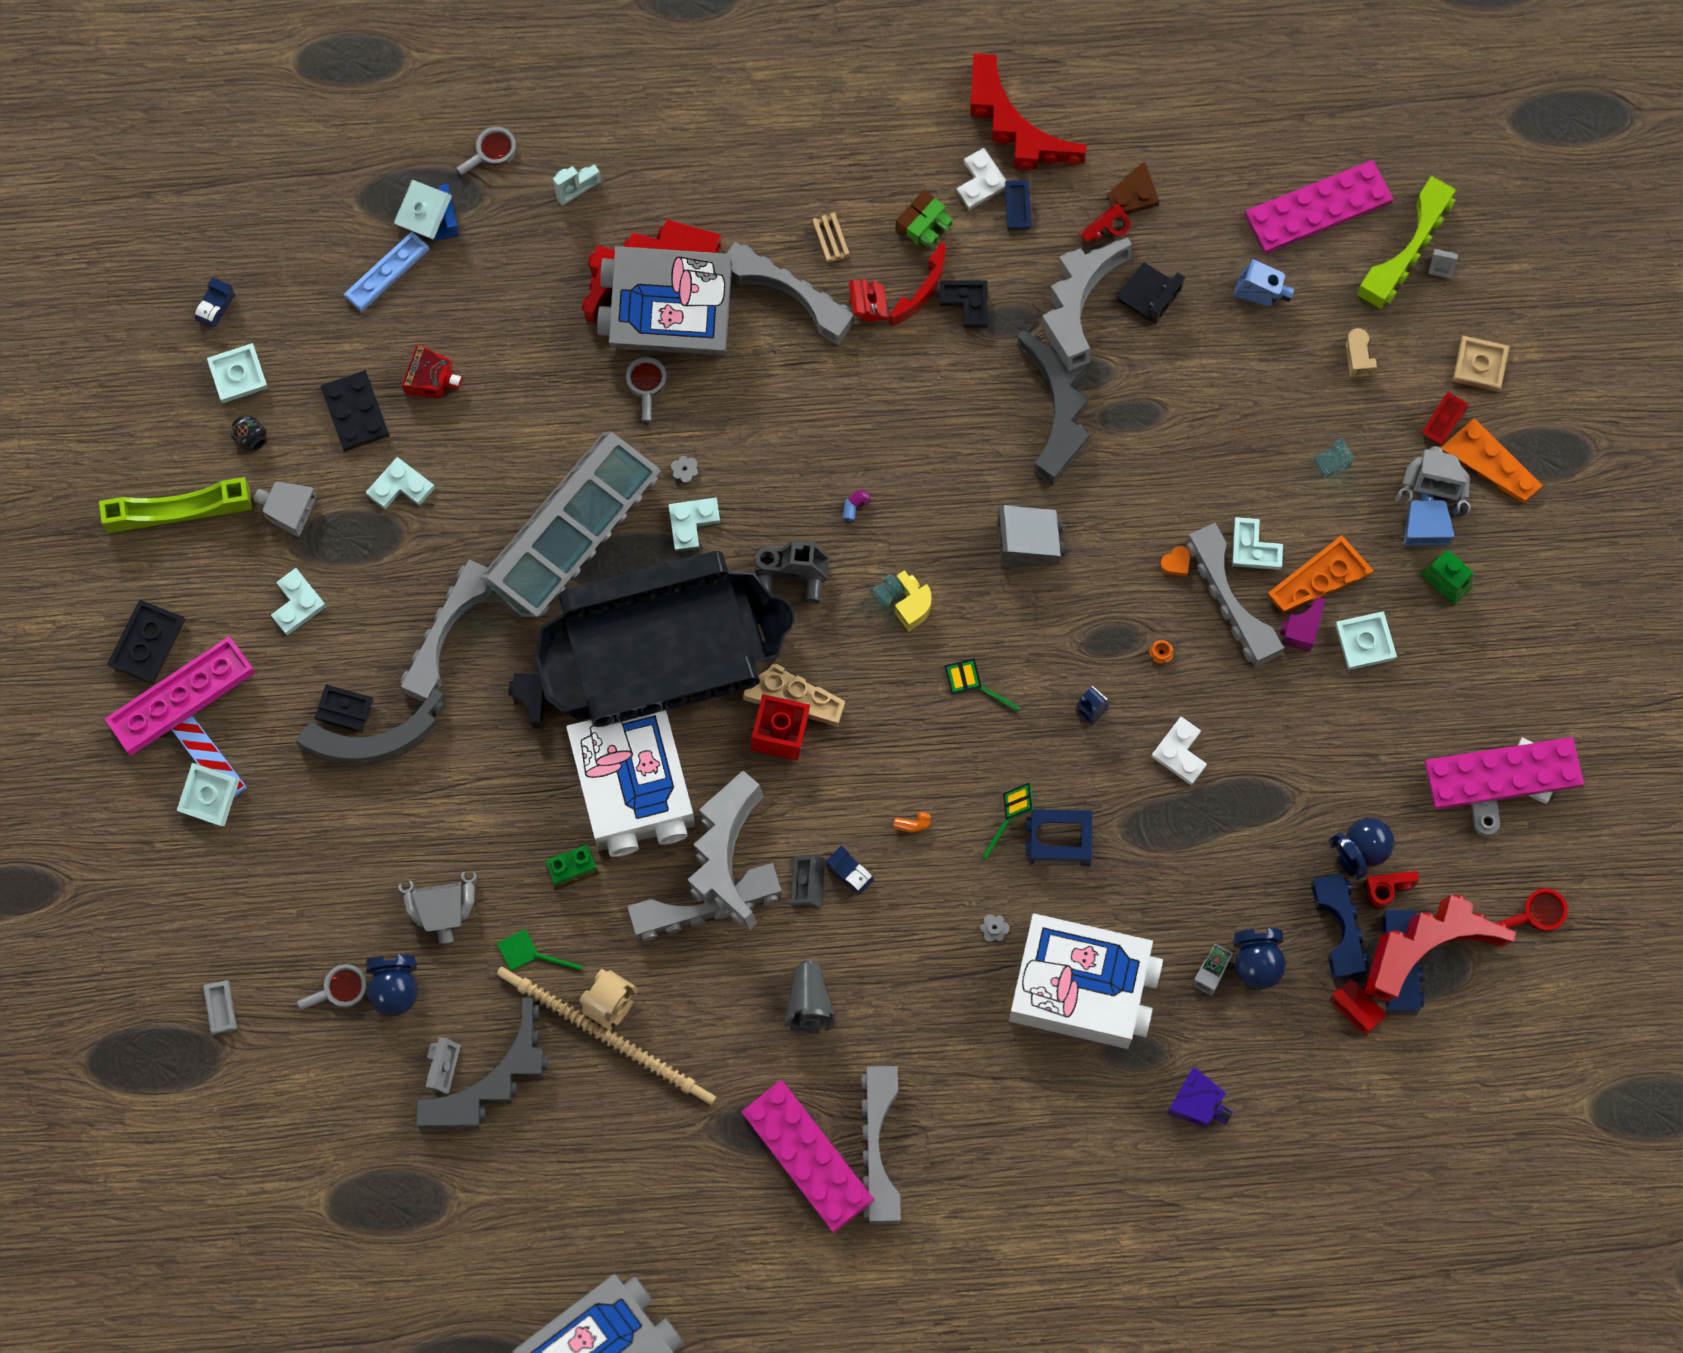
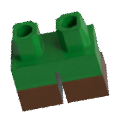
M588 844L545 860L546 868L555 891L576 883L575 877L580 882L599 874Z

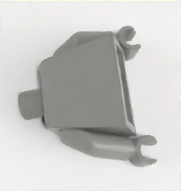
M1434 446L1429 450H1424L1421 457H1416L1408 465L1402 482L1404 488L1395 497L1396 502H1398L1401 494L1407 497L1405 505H1407L1413 498L1411 487H1414V491L1455 500L1459 499L1458 503L1452 507V514H1459L1461 507L1463 511L1462 516H1464L1471 509L1470 504L1466 501V498L1469 497L1470 476L1461 467L1458 457L1443 453L1440 447Z
M465 872L461 874L462 882L416 889L413 882L409 881L411 884L410 888L404 890L402 884H399L398 887L404 896L403 900L408 916L418 926L424 927L426 932L437 930L439 944L454 941L452 927L461 926L462 921L468 918L474 904V886L477 882L476 873L473 872L474 877L471 880H466Z

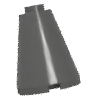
M812 960L802 961L795 968L784 1019L785 1027L787 1028L789 1025L790 1031L794 1033L817 1034L820 1028L825 1027V1031H828L835 1026V1015L821 966Z

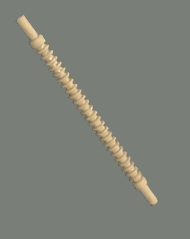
M502 966L498 970L497 975L516 986L518 992L522 994L527 993L528 998L534 997V1001L539 1000L540 1005L546 1004L547 1009L552 1008L553 1013L559 1012L558 1016L560 1017L564 1015L565 1020L570 1019L571 1024L577 1023L578 1028L582 1026L583 1031L588 1030L589 1035L595 1034L596 1039L600 1037L602 1043L608 1042L607 1046L613 1045L614 1050L620 1049V1054L626 1053V1057L631 1056L632 1061L638 1060V1064H644L645 1069L651 1068V1073L656 1071V1075H662L663 1080L669 1079V1083L672 1084L674 1082L676 1088L680 1086L681 1091L684 1093H691L711 1106L715 1102L717 1097L696 1085L694 1079L690 1077L686 1079L685 1074L679 1075V1071H673L672 1066L666 1067V1062L661 1064L659 1058L655 1060L654 1055L648 1056L647 1051L643 1053L641 1047L637 1049L635 1044H629V1040L623 1041V1036L617 1037L616 1032L612 1034L611 1030H605V1027L599 1026V1023L592 1022L591 1018L587 1019L585 1014L581 1015L580 1010L574 1011L573 1006L569 1008L567 1002L562 1004V999L556 1000L555 995L551 997L549 991L544 993V989H538L537 984L532 985L531 980L527 978L522 979Z

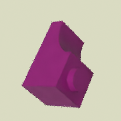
M1316 597L1314 603L1307 611L1299 615L1291 614L1288 622L1283 621L1280 635L1284 636L1282 644L1311 652L1325 599Z

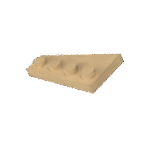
M772 664L767 671L759 675L760 683L753 688L746 689L744 692L743 700L760 704L762 694L810 704L808 719L836 727L839 725L845 707L844 700L820 687L810 685L804 678L790 674L785 671L784 667L778 664Z

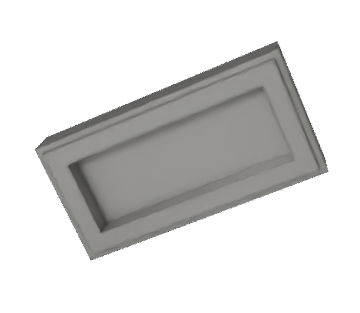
M229 980L203 985L211 1035L238 1031Z

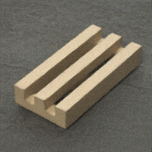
M835 212L830 213V216L827 217L826 215L821 216V219H812L826 262L831 263L849 257V251ZM829 222L833 224L843 253H839ZM822 224L825 227L834 256H830L820 228Z

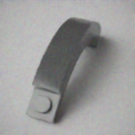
M435 689L417 712L406 722L388 732L369 737L338 735L321 728L311 721L298 736L296 742L306 752L333 763L368 765L388 761L409 752L434 732L438 724L433 717L441 714L445 708L444 703L446 701L443 694Z

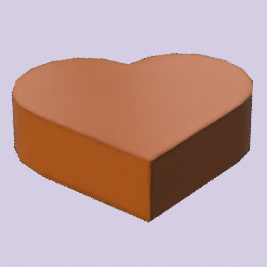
M1178 546L1172 550L1171 554L1164 555L1160 563L1161 570L1166 574L1187 576L1190 560L1188 549Z

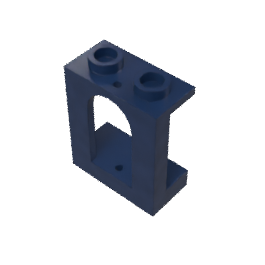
M1034 809L1031 811V817H1026V832H1030V841H1026L1025 855L1030 856V864H1034L1035 860L1080 861V865L1090 866L1092 861V811ZM1043 823H1079L1080 847L1042 845L1036 838V829Z

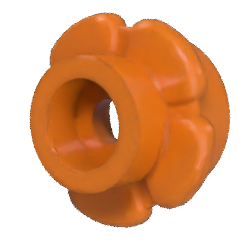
M1156 641L1149 649L1150 657H1153V661L1158 664L1169 662L1173 657V647L1167 641Z

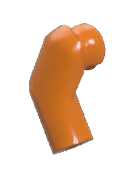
M919 812L917 820L896 818L894 829L909 833L927 829L931 824L929 822L931 815Z

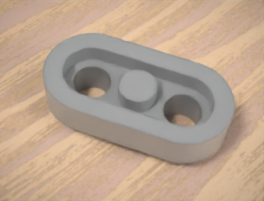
M1497 800L1471 804L1475 831L1483 837L1494 835L1500 827ZM1489 819L1492 825H1485L1483 820Z

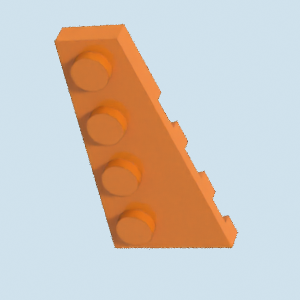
M1475 418L1441 447L1443 453L1458 457L1461 466L1464 468L1467 466L1478 473L1479 477L1493 482L1497 485V488L1523 504L1543 486Z
M1341 535L1268 592L1267 597L1284 614L1315 600L1316 597L1320 598L1370 576L1374 570Z

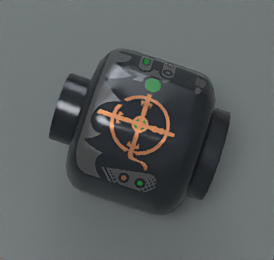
M241 416L233 422L231 438L242 450L255 452L264 446L267 441V430L255 417Z

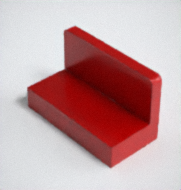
M1352 979L1342 988H1339L1329 999L1365 1036L1386 1017V1013Z

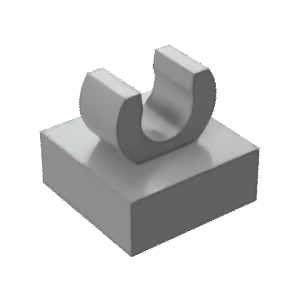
M1434 249L1428 274L1452 279L1458 254Z

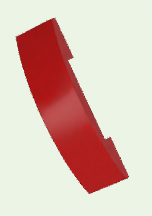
M941 242L930 257L928 270L931 273L910 301L902 296L889 314V324L891 326L908 320L932 297L944 270L945 243Z

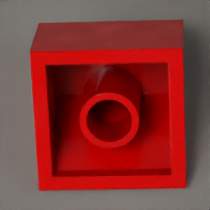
M762 694L751 737L750 750L798 761L811 705Z

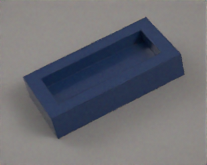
M1029 180L1005 181L1007 230L1031 228Z

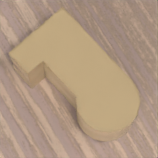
M1359 328L1353 329L1346 341L1350 378L1374 376L1377 369L1376 358L1369 359L1367 344L1369 342V335L1365 330Z

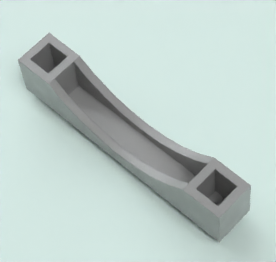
M734 242L726 253L732 256L731 280L738 285H765L791 295L809 312L816 324L818 333L838 346L854 325L853 311L848 306L843 304L840 306L835 303L828 294L824 292L819 293L808 282L804 280L799 281L794 278L787 269H779L774 266L770 259L756 255L749 246Z
M1213 523L1189 534L1186 548L1190 556L1196 558L1199 564L1197 568L1201 577H1206L1209 582V591L1214 599H1218L1221 605L1220 611L1225 620L1229 619L1234 638L1237 641H1241L1246 660L1252 662L1256 668L1281 656L1284 647L1273 627L1262 623L1250 615L1232 594L1224 569V553L1227 543L1216 523Z
M468 560L466 566H461L457 574L458 581L456 585L449 588L444 607H440L435 615L434 620L436 622L434 626L426 631L421 650H416L413 655L412 667L409 671H405L401 678L400 684H402L401 688L404 694L424 703L435 689L439 690L441 687L439 657L442 644L452 625L466 611L486 601L490 595L492 588L480 578L487 567L472 560Z
M773 863L748 870L743 879L735 886L740 898L750 910L754 908V905L760 903L770 905L782 897V891ZM650 899L627 906L636 938L643 941L653 940L657 938V934L667 932V934L679 932L682 930L681 927L690 924L692 927L700 926L706 923L705 920L713 917L718 920L730 915L728 909L722 910L715 902L710 906L706 903L695 906H674Z
M867 1066V1074H862V1089H867V1099H862V1115H867L868 1125H863V1140H868V1150H863V1166H868V1176H863V1184L875 1201L864 1209V1218H869V1225L900 1224V1194L887 1177L879 1152V1133L883 1119L890 1105L898 1097V1066Z

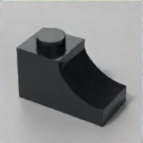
M514 673V681H509V696H512L514 704H520L528 711L532 728L542 729L545 696L539 674Z

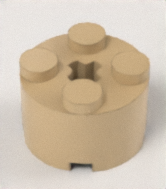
M602 969L597 973L594 979L595 984L591 990H586L583 993L579 1003L583 1005V1014L606 1029L611 1030L613 1029L611 1024L618 1025L633 1004L630 997L632 993L637 994V987L613 971L609 970L606 972Z

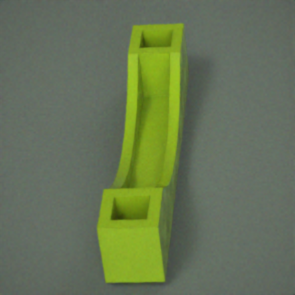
M1433 176L1430 177L1416 202L1418 219L1417 230L1413 240L1395 258L1372 267L1360 285L1357 296L1380 309L1383 308L1386 302L1389 304L1392 302L1397 293L1394 289L1398 284L1402 286L1409 274L1406 272L1408 267L1416 265L1421 256L1418 253L1421 247L1426 249L1433 237L1430 233L1433 229H1439L1444 220L1441 216L1445 211L1450 212L1456 200L1453 199L1456 189Z
M245 477L220 481L202 490L163 498L120 497L99 501L101 522L107 533L253 510L250 487Z

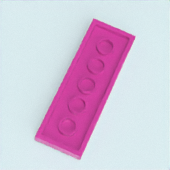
M1371 160L1248 209L1244 215L1264 254H1267L1389 205L1393 202V197L1374 161Z
M228 636L106 717L105 720L131 757L256 672L231 637Z
M1573 737L1428 759L1424 762L1435 810L1579 788L1584 785Z
M783 1080L777 1082L742 1111L752 1127L834 1233L875 1201Z

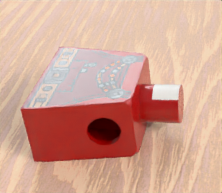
M416 344L402 382L404 394L443 398L447 387L456 390L461 388L463 376L452 373L453 365L450 359Z

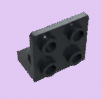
M1143 262L1120 292L1117 299L1154 324H1157L1183 289L1185 277L1177 272L1173 278H1168Z

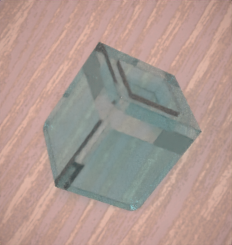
M1343 438L1334 441L1331 449L1315 456V462L1325 478L1350 467L1354 459Z

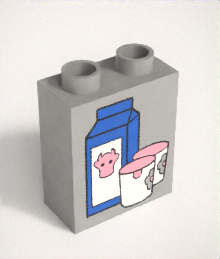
M615 246V259L602 258L601 287L613 288L611 307L599 306L597 334L609 336L611 348L726 356L732 270L731 254Z
M613 1274L512 1352L674 1353L684 1342L666 1318L654 1327L642 1311L653 1300L635 1276L625 1284H622L617 1275Z

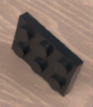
M366 370L321 385L344 452L390 436Z
M139 599L107 665L110 668L154 685L185 622V618Z

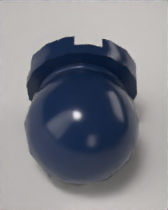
M1369 817L1355 821L1348 828L1346 836L1342 833H1337L1329 839L1330 847H1336L1340 855L1336 858L1339 864L1349 876L1352 877L1356 874L1357 880L1368 873L1366 866L1376 867L1383 864L1390 857L1395 846L1394 836L1389 826L1380 819Z
M1267 928V933L1255 934L1254 929L1234 933L1233 945L1240 948L1236 955L1235 967L1239 979L1247 986L1255 990H1264L1279 983L1285 972L1286 965L1283 952L1277 947L1284 942L1282 930Z
M396 955V960H384L383 956H377L366 960V972L374 975L368 983L367 995L372 1007L378 1013L385 1016H400L409 1011L416 1002L418 987L416 979L410 974L417 969L414 956Z

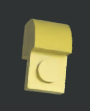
M904 570L897 575L896 584L905 594L906 598L895 605V614L908 632H910L928 617L931 609V591L927 584L918 589L920 585L913 575L909 576Z

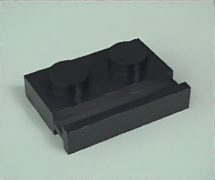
M326 684L314 718L317 721L363 733V728L367 722L374 699L367 695Z

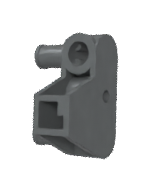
M791 541L782 548L759 547L755 556L754 573L770 593L774 578L807 581L805 602L818 604L820 603L821 585L827 580L829 555L813 542ZM768 559L773 562L770 565H764L763 563L764 560Z

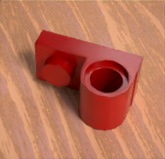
M1114 204L1083 229L1079 236L1083 241L1088 242L1091 240L1094 242L1103 234L1101 230L1104 228L1112 235H1124L1130 229V219L1119 204ZM1117 217L1123 221V227L1119 231L1114 230L1112 227L1113 220Z
M1447 391L1422 433L1443 445L1455 425L1464 415L1469 404Z
M1418 871L1368 876L1364 886L1369 904L1373 908L1380 910L1388 907L1395 896V889H1398L1399 892L1412 890L1419 881ZM1375 891H1384L1387 895V899H1378L1376 897Z

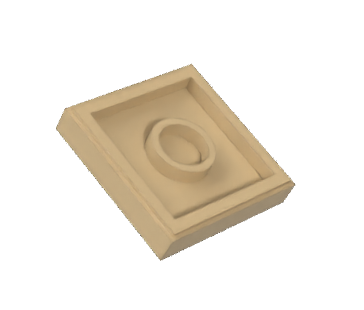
M1462 335L1452 382L1500 392L1509 346Z

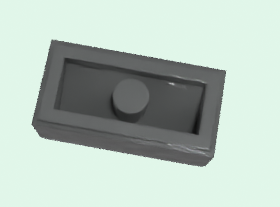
M817 855L794 856L791 892L792 906H822L824 858Z

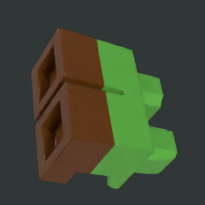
M924 189L911 203V206L897 218L895 231L902 236L905 234L910 237L917 246L922 243L932 248L939 239V236L932 230L937 226L943 232H947L952 226L953 220L945 213L946 206Z

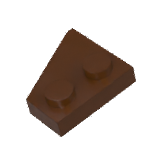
M1146 162L1141 163L1107 193L1110 207L1114 204H1119L1125 214H1130L1159 206L1160 201Z

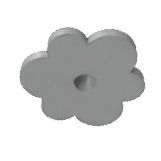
M681 456L679 460H675L671 464V469L674 471L673 477L681 479L684 483L690 482L692 476L694 477L698 474L696 469L697 461L694 458L687 459L686 456Z
M991 914L985 916L984 924L980 926V930L984 933V939L987 942H993L994 940L1002 941L1004 935L1010 929L1002 916L995 917Z

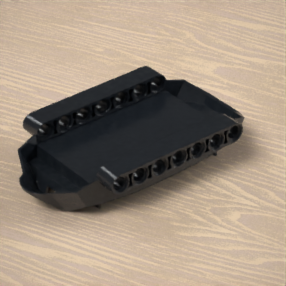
M712 551L563 590L559 594L563 615L541 627L535 651V660L546 700L565 714L576 719L591 718L593 726L604 727L757 686L760 683L759 675L767 671L779 656L784 637L793 626L794 611L784 599L773 596L754 572H729L723 552ZM758 624L761 626L765 642L761 638Z

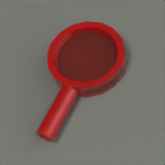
M1548 888L1538 889L1526 900L1524 913L1498 923L1505 924L1510 929L1528 922L1531 927L1538 931H1554L1567 918V902L1555 890Z

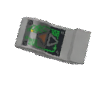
M1215 943L1196 975L1192 986L1212 996L1233 952Z

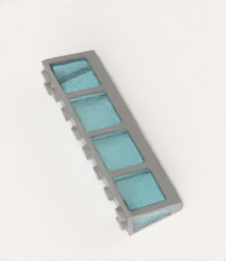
M603 432L480 578L521 616L541 617L548 611L550 607L548 604L554 597H559L560 592L565 590L564 585L567 581L574 579L581 571L579 567L583 562L589 561L595 555V548L599 543L605 542L611 536L612 532L610 530L615 524H620L626 518V511L642 499V492L655 484L658 479L656 476L661 470L613 432Z

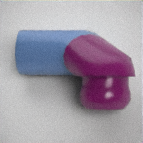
M856 490L845 500L843 521L854 522L856 508L860 504L866 505L870 502L871 496L868 492Z

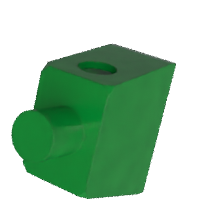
M1449 550L1440 554L1421 573L1429 583L1454 605L1472 588V570Z

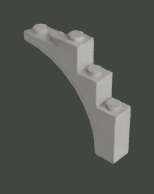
M1128 237L1120 241H1114L1101 249H1095L1086 255L1080 248L1060 256V273L1065 280L1051 286V301L1057 310H1051L1047 314L1042 315V325L1045 335L1068 371L1090 363V347L1083 334L1080 321L1083 306L1091 290L1102 277L1115 267L1132 259V243Z
M742 771L699 809L703 817L701 822L709 831L693 844L697 851L696 858L703 866L688 879V882L692 888L690 893L698 902L703 900L708 906L715 902L722 910L728 909L731 912L730 916L739 926L744 924L751 930L757 924L753 912L742 901L736 891L733 880L732 858L735 842L743 823L754 807L764 798L760 785L746 772Z

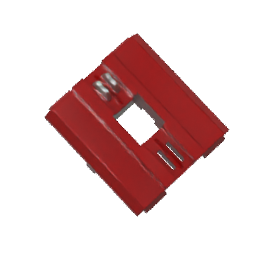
M866 279L849 281L851 298L848 302L852 304L853 315L862 317V321L875 323L877 320L888 321L889 315L884 285L877 284V281L872 283L866 282Z

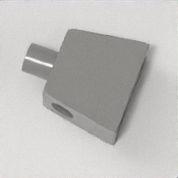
M277 481L274 483L271 492L258 489L254 502L264 506L262 512L265 519L300 537L317 495L314 488Z

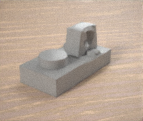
M440 1037L438 1043H430L427 1058L433 1062L427 1076V1088L441 1094H449L460 1044Z

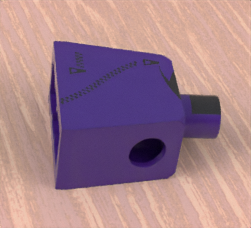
M1193 1067L1172 1103L1168 1114L1207 1128L1212 1117L1226 1125L1233 1111L1220 1104L1226 1093Z

